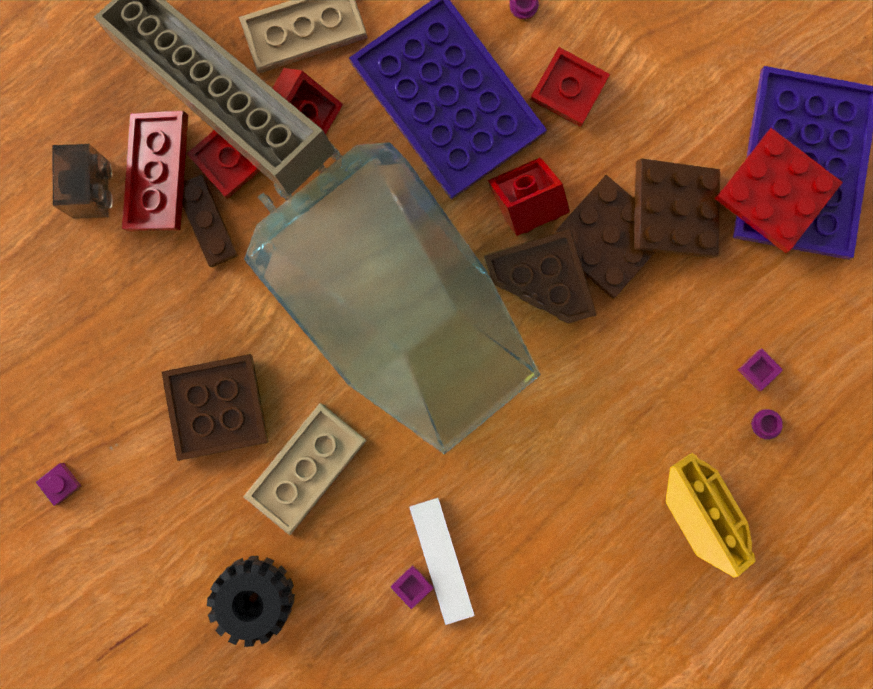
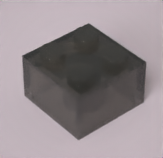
M90 144L52 145L53 206L73 219L109 217L108 208H112L113 202L112 194L108 190V179L112 178L111 163Z

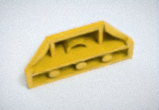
M693 453L688 454L671 466L666 504L695 554L732 577L740 576L756 562L755 555L752 552L749 525L719 472L705 461L698 459Z

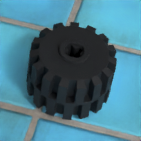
M250 556L247 560L241 558L235 561L217 578L210 589L212 593L207 598V606L212 607L208 617L210 623L218 622L219 626L215 631L220 636L227 632L231 635L228 642L236 645L240 639L245 640L244 647H253L257 640H260L262 645L270 641L273 634L277 635L282 630L292 611L291 608L295 594L291 592L294 587L292 579H286L284 575L287 571L282 565L277 569L272 565L274 560L268 557L264 561H260L259 556ZM253 592L258 595L254 603L249 600Z

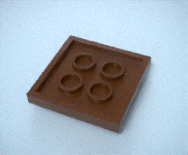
M643 158L636 161L634 250L708 258L719 256L720 202L715 197L720 192V169Z
M605 175L554 233L571 228L585 275L614 299L655 252L634 250L635 199L609 176Z
M251 354L162 371L177 461L268 443L254 361Z

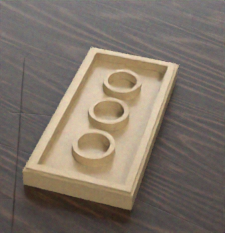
M290 0L239 17L258 74L368 38L355 0Z
M319 403L243 497L288 535H291L367 440L323 404Z

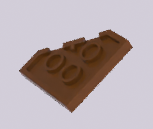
M571 228L484 256L493 285L503 290L505 289L520 297L523 301L553 314L563 322L568 324L597 315Z

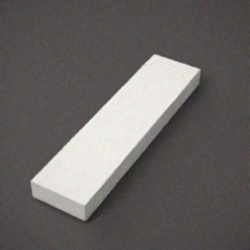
M439 498L410 506L409 508L445 625L475 616Z

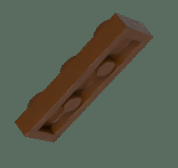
M199 175L185 181L182 205L208 265L212 268L237 257L238 254L204 177Z

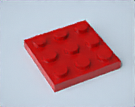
M770 128L715 199L775 246L787 253L797 243L843 182L774 129Z

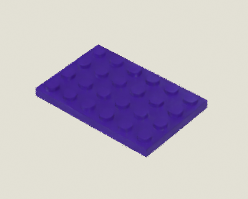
M431 0L349 57L352 66L451 200L547 132V129L450 0Z
M764 66L760 71L746 158L766 132L772 128L843 182L792 249L850 260L854 258L873 136V86ZM736 216L733 238L775 246Z

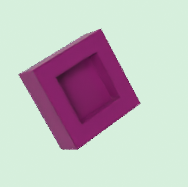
M762 348L758 349L737 369L758 391H762L783 371Z
M59 463L36 481L53 506L59 505L82 487L64 463Z
M414 565L409 567L390 586L410 609L414 608L434 588Z

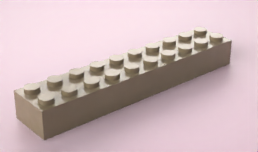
M112 0L94 16L116 44L288 196L336 152L319 126L167 1Z

